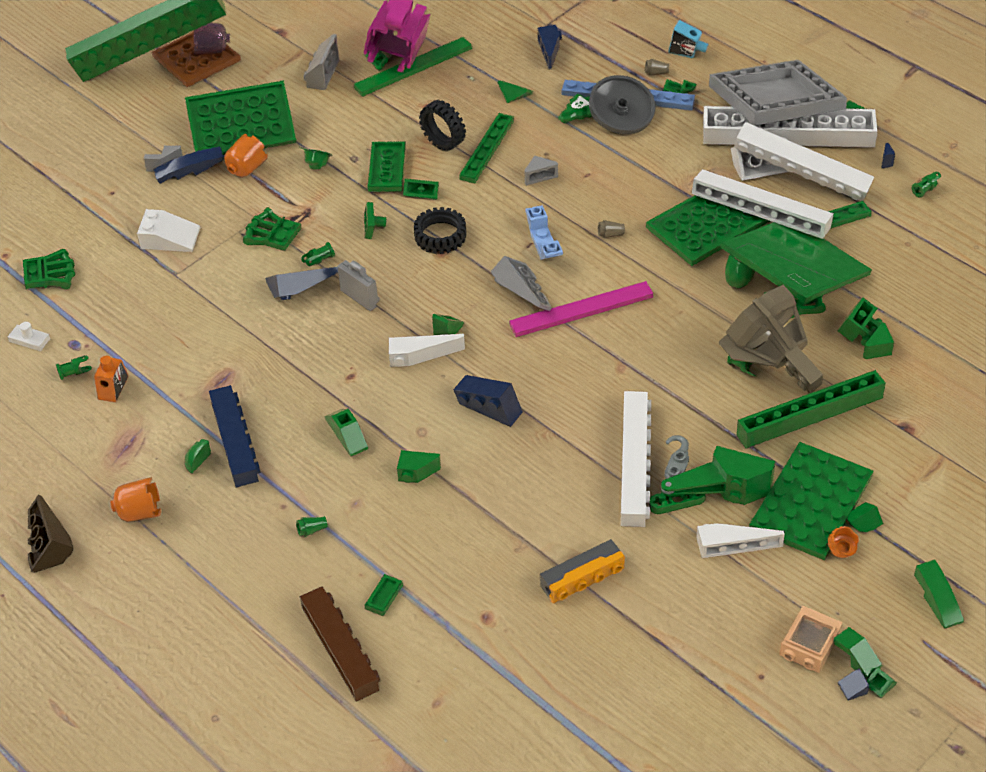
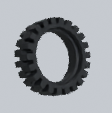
M434 100L420 111L419 124L422 125L421 130L425 131L423 134L429 137L428 141L433 142L432 145H437V148L443 151H450L464 141L466 137L465 123H462L463 119L458 116L459 112H455V108L453 106L450 107L448 102ZM434 114L439 115L446 122L450 129L451 137L445 135L439 129L434 120Z
M435 207L433 211L428 209L426 213L422 212L421 216H417L414 222L415 241L422 250L426 249L428 253L431 250L433 254H437V251H440V254H444V251L451 253V249L455 251L457 246L461 247L462 243L465 242V219L461 213L457 214L456 210L451 212V208L448 207L446 210H444V207H440V210H437V207ZM437 223H446L457 228L455 233L444 238H434L423 233L427 227Z

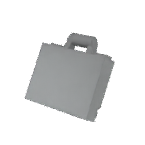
M345 260L337 267L341 291L367 310L372 311L377 307L376 304L380 300V297L377 295L376 281L368 276L366 269L354 260L351 263Z

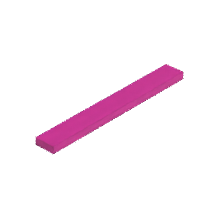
M645 281L554 307L550 311L544 310L509 320V325L515 337H519L653 298V292Z

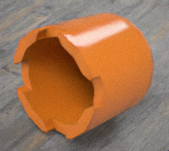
M247 134L242 135L225 153L224 160L228 171L239 177H246L267 160L268 154H265L263 150L265 146L255 136L250 138Z
M152 477L126 483L116 488L113 500L110 502L111 508L123 521L132 522L161 515V508L157 509V501H160V496L156 483H151Z

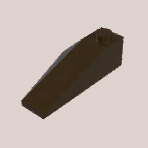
M37 495L28 509V529H31V535L28 539V545L31 546V552L28 553V562L33 573L63 564L67 557L71 556L74 548L70 535L41 495Z

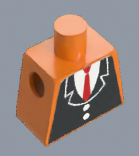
M110 356L101 357L100 365L94 376L98 400L117 401L129 377L121 359L111 358Z

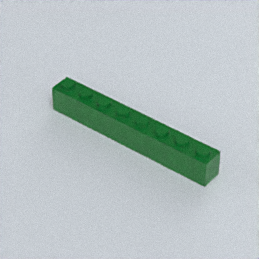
M876 370L738 419L736 435L745 448L755 446L883 399L886 382Z

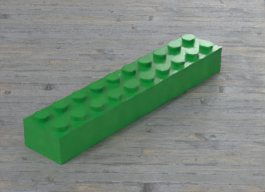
M166 0L65 48L66 59L80 79L85 82L226 16L225 4L222 0Z

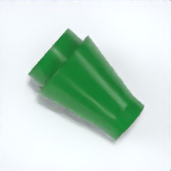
M325 516L301 517L300 520H296L299 536L304 535V537H307L328 527Z

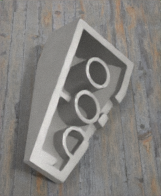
M504 256L492 269L491 273L494 275L496 283L508 288L539 308L548 311L552 309L547 297L540 292L541 286L535 283L537 279L535 274L526 263Z

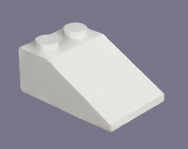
M146 209L137 232L140 248L192 252L200 231V225L163 210Z

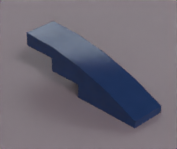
M221 147L209 148L183 155L153 170L156 180L161 184L173 176L178 180L191 172L197 176L223 161L225 157Z

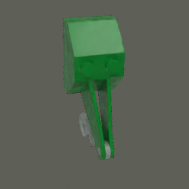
M674 435L666 441V444L672 441H679L682 445L671 455L665 469L666 479L661 483V492L665 496L720 493L724 500L746 505L766 497L773 486L775 461L716 446L712 462L685 472L689 463L688 440L683 436Z

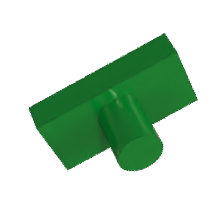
M366 202L364 234L365 239H372L375 226L386 227L387 218L374 216V202Z

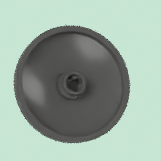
M613 75L603 78L593 87L589 97V109L596 122L603 128L617 134H634L644 130L651 123L655 114L656 104L651 91L642 82L632 77Z

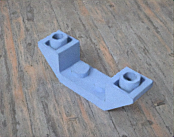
M543 205L527 208L526 216L530 234L540 259L563 255L558 240H553L548 229V217Z

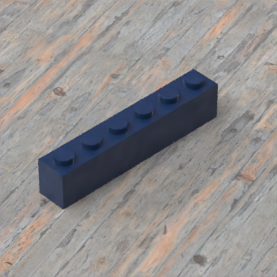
M231 385L210 390L209 395L235 487L259 482L257 474L261 473L259 463L253 460L256 459L254 447H249V445H252L250 434L245 433L248 430L246 420H241V417H244L241 405L237 406V403H240L237 392L233 393Z

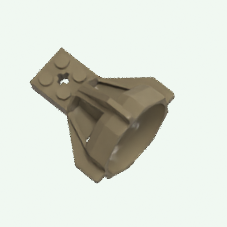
M784 285L766 292L758 299L755 298L752 304L742 311L728 328L726 336L719 341V345L733 360L773 366L777 369L785 365L787 373L799 380L797 383L804 391L808 390L809 393H812L823 383V374L802 352L808 345V340L794 296ZM794 315V316H795V319H793L790 323H788L785 327H783V326L789 321V319Z

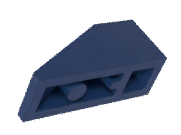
M556 24L537 27V40L548 70L553 67L560 48V40H562L561 30L558 31Z

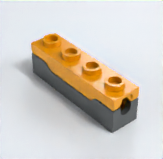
M610 539L540 573V586L554 604L565 600L576 592L583 591L594 583L601 582L612 574L622 571L625 566V556L620 552V549L613 540Z

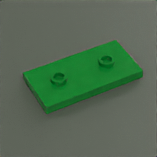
M406 141L372 142L368 192L403 190Z

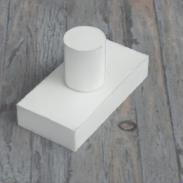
M23 322L20 325H16L8 335V340L11 343L41 351L50 340V336L48 333L32 329L29 322Z

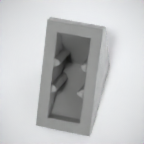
M534 156L524 170L525 185L558 177V163Z

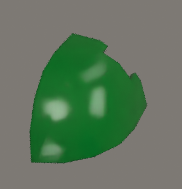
M201 439L199 442L196 441L186 453L185 467L191 474L211 455L209 441Z
M868 502L856 507L848 515L850 525L860 532H869L884 524L878 507Z

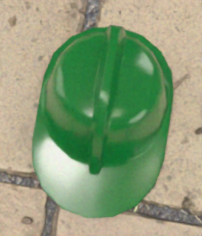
M299 147L305 150V163L313 170L325 167L329 157L332 156L328 152Z

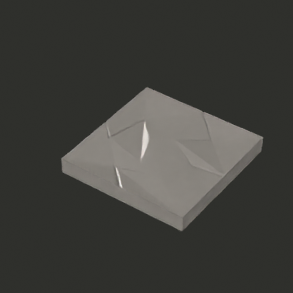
M800 60L709 75V87L754 126L846 109L847 97Z

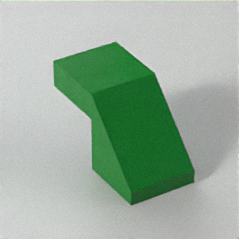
M846 628L834 638V645L850 655L851 668L854 670L860 669L865 678H868L877 667H882L881 661L865 637L852 628Z

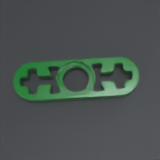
M662 493L654 494L650 497V511L654 514H664L704 503L706 494H697L700 496H696V494L665 496ZM681 497L683 501L674 502L672 498Z

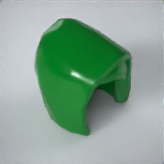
M729 254L725 267L726 281L734 288H742L752 280L755 271Z

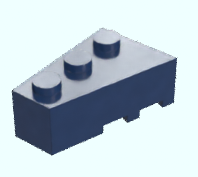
M465 375L453 389L460 405L509 427L523 413L512 383Z

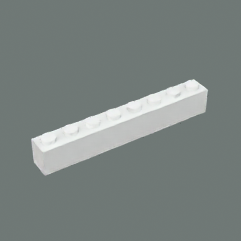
M744 122L734 145L735 148L742 152H747L756 158L770 162L772 165L780 166L789 172L801 175L805 179H810L822 186H827L838 193L850 196L854 200L864 201L874 179V176Z
M703 169L693 180L692 194L822 239L831 228L833 213Z
M624 391L621 526L645 527V520L650 519V507H646V503L650 502V491H646V487H650V475H646V471L650 472V460L647 459V456L651 454V444H647V441H651V429H647V426H651V414H647V411H651V400H647L648 392Z

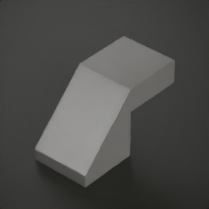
M164 145L162 154H145L144 163L146 171L154 172V168L183 156L181 146Z

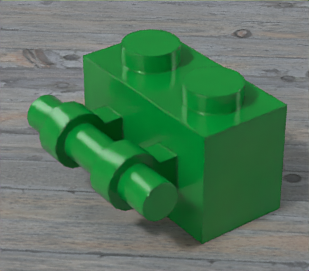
M862 297L837 331L851 342L858 335H861V344L865 346L882 323L880 318L876 320L872 318L878 308Z

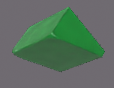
M879 667L867 679L869 688L880 698L897 684L894 679Z

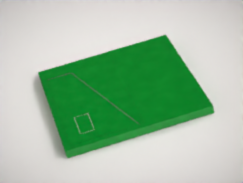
M775 222L722 242L720 247L778 287L784 285L796 299L803 303H807L869 276L872 271L871 268L824 238L822 239Z

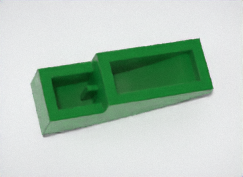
M934 559L916 565L914 576L924 590L923 597L943 628L946 629L963 623L964 618L956 597L937 561Z

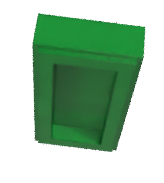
M384 574L365 603V609L384 616L401 590L403 581Z

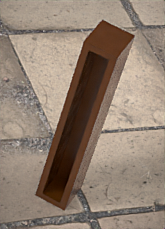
M323 586L301 595L302 610L355 701L357 702L378 692V682L381 681L376 669L372 670L370 667L371 661L368 655L361 652L362 647L357 638L354 639L351 635L353 632L349 623H344L342 620L343 614L339 607L335 608L331 593H326Z

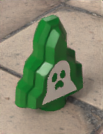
M576 94L570 99L566 109L559 115L558 120L563 123H569L575 119L582 120L586 117H593L589 109L590 96L584 98L582 95Z

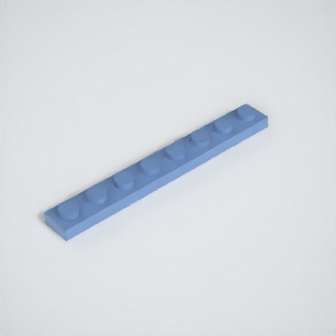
M565 80L562 87V95L575 96L580 94L585 98L590 96L596 83ZM650 90L658 107L691 111L693 109L695 95Z

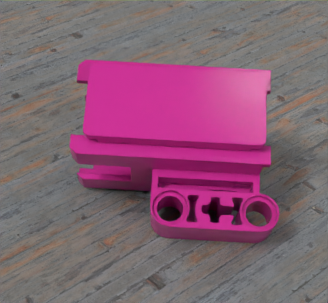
M384 0L367 32L363 52L365 55L369 52L367 61L373 63L379 50L403 57L397 71L403 72L406 65L410 69L426 37L431 15H425L427 6L417 4L413 12H411L413 0H389V2Z

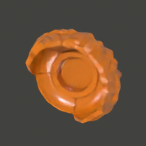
M841 526L832 531L828 537V547L834 556L849 558L856 553L859 538L851 528Z

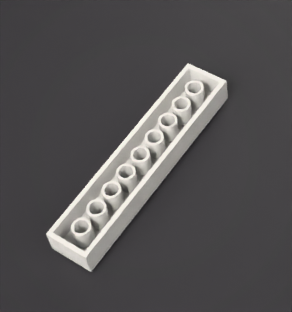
M704 106L703 144L735 145L744 122L753 124L733 107ZM845 109L755 125L779 137H786V140L801 146L875 147L877 138L875 109Z

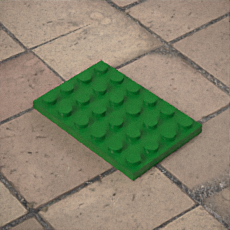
M284 80L185 97L195 152L221 147L225 155L228 149L244 134H247L250 138L255 136L265 148L297 143Z
M694 195L647 221L646 228L688 264L693 266L721 250L722 242L758 229L770 221Z
M799 442L750 522L749 527L784 531L783 544L825 561L831 551L828 547V537L836 528L845 526L849 513L857 505L873 476L874 470Z

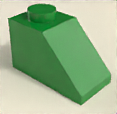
M401 450L397 465L398 481L419 483L441 469L440 454Z

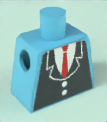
M679 20L673 30L668 53L693 58L697 50L705 53L708 43L700 41L702 35L700 30Z

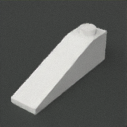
M464 334L389 338L390 367L411 366L465 350Z
M719 523L697 526L696 539L701 557L708 558L783 547L784 531Z

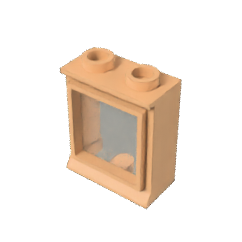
M802 606L786 637L781 642L779 655L788 661L804 666L808 670L820 673L834 647V638L841 633L842 622Z

